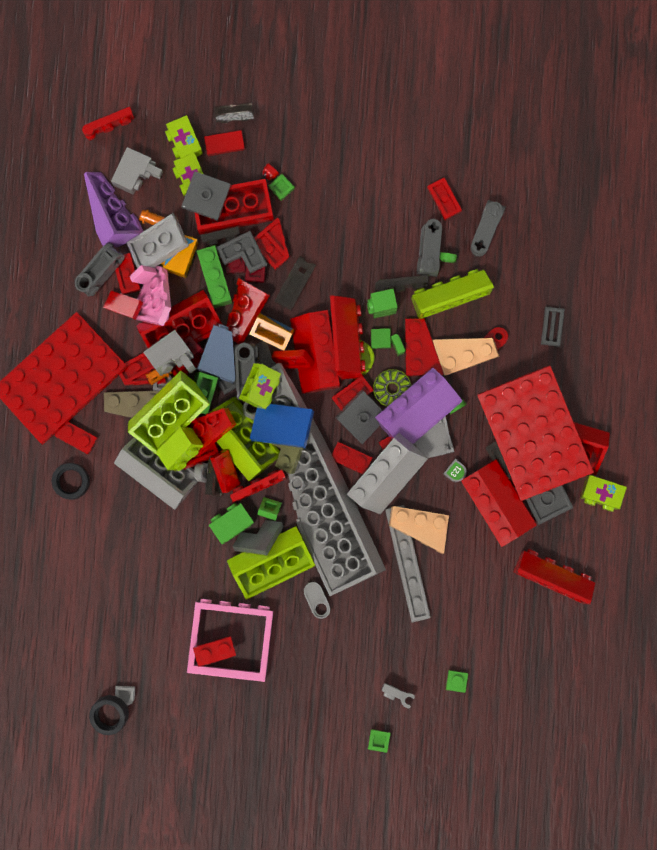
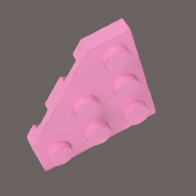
M156 266L157 274L148 283L143 284L137 298L143 302V305L136 320L164 326L171 310L167 269Z

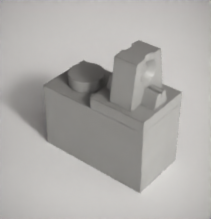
M127 147L111 182L113 186L134 195L135 191H139L142 186V178L149 179L151 175L160 179L163 170L155 167L156 163L150 157Z
M176 330L143 352L160 376L169 373L175 365L178 368L184 365L189 373L196 369L190 361L194 358V355Z

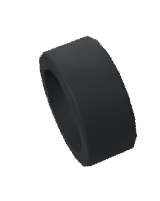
M65 463L56 468L51 482L52 488L57 495L64 499L74 500L85 495L89 489L90 479L87 471L80 465ZM68 470L78 472L82 478L81 487L72 493L65 492L59 482L61 475Z
M103 696L95 702L90 710V723L97 732L103 735H113L125 726L129 711L125 702L117 696ZM106 704L115 707L120 714L119 722L113 726L103 723L98 715L100 707Z

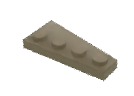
M159 391L105 392L104 412L133 418Z

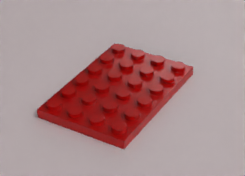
M76 312L0 381V399L43 445L128 366Z
M550 365L477 394L521 501L594 473Z

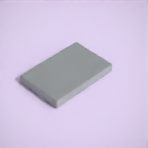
M173 213L126 242L137 269L141 265L155 268L189 246L179 221Z

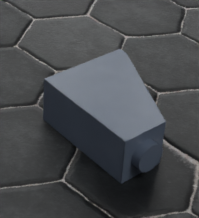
M218 324V326L214 325L197 371L233 384L235 381L232 332L228 331L229 328L221 324Z

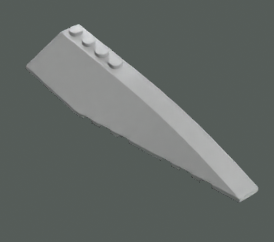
M278 363L271 367V369L281 373L279 385L272 394V403L307 409L282 364ZM312 419L306 448H303L295 473H287L290 481L288 485L294 499L292 503L297 513V526L329 596H332L386 569L354 500L347 495L349 489L314 419Z

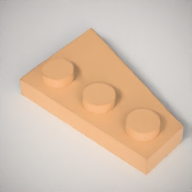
M493 338L433 340L445 376L500 357Z
M396 506L391 507L390 527L444 554L449 515Z

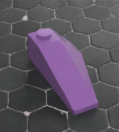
M85 172L84 177L95 229L102 246L110 242L114 247H120L144 232L138 218L134 213L130 214L125 208L126 203L117 198L114 194L115 189L101 172Z

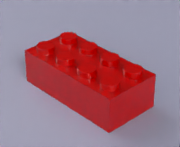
M266 179L231 185L218 221L195 213L199 235L274 221Z

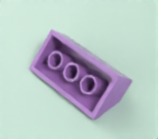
M432 368L375 418L381 428L392 439L400 433L409 442L414 444L462 402V399L445 378Z

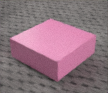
M141 265L131 274L130 279L135 283L146 284L157 274V271L153 267Z

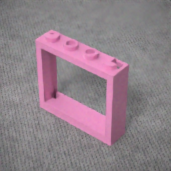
M200 599V602H195L187 673L265 682L273 611L270 610V607L258 605V609L250 608L251 604L239 603V607L231 606V602L226 601L212 604V600ZM201 609L266 616L260 672L212 666L198 667V665H195L193 647L197 646Z

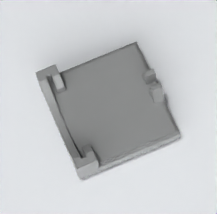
M446 416L413 444L428 458L454 452Z

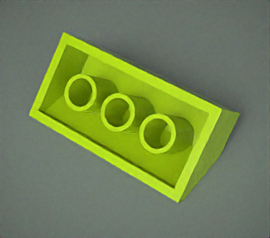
M478 269L468 272V276L461 278L459 275L451 278L448 283H436L429 290L425 291V288L419 289L414 292L415 295H412L411 300L418 319H423L490 295L494 286L484 270L478 271Z
M180 371L128 421V433L157 455L156 452L179 427H187L210 405V402L197 384Z
M234 396L211 412L228 408L237 425L221 437L217 443L223 450H229L233 463L245 478L250 481L277 461L280 451L271 443L250 440L254 420L243 414V405Z
M297 527L279 534L268 555L243 552L227 560L232 575L246 600L315 566Z

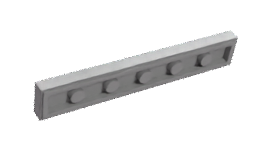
M391 508L385 509L388 525L390 521ZM389 526L411 622L429 619L431 617L412 537Z

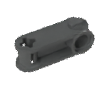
M491 200L487 201L481 216L482 219L471 244L473 255L480 257L486 254L506 206ZM482 243L483 248H481L480 251L476 250V245Z
M436 219L428 220L421 229L417 274L425 277H437L439 272L442 225Z
M112 243L105 244L76 277V289L85 293L88 297L94 296L122 263L125 256L116 251ZM89 280V286L86 288L85 284Z
M241 343L235 344V347H233L237 400H240V394L252 366L256 363V358H258V347L255 344ZM243 347H247L250 350V355L247 358H243L240 355V350Z

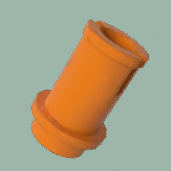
M147 209L142 210L139 220L143 224L146 222L155 225L165 217L151 213Z
M154 370L146 374V377L149 378V383L154 385V383L165 377L169 378L172 372L170 371L160 376Z

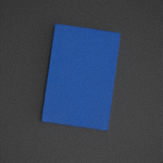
M270 404L266 409L257 408L250 440L306 448L314 411L312 409Z

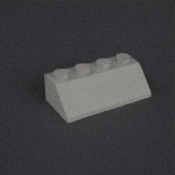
M398 433L347 495L361 507L381 514L426 462L428 457Z
M135 437L122 448L114 462L115 465L174 510L185 500L198 483L194 477L193 468L190 467L180 471L167 470L159 456Z

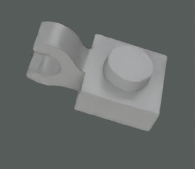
M384 683L381 691L384 692L383 696L392 700L396 697L401 700L405 708L411 707L405 703V699L407 697L414 699L415 696L412 693L403 692L387 683Z

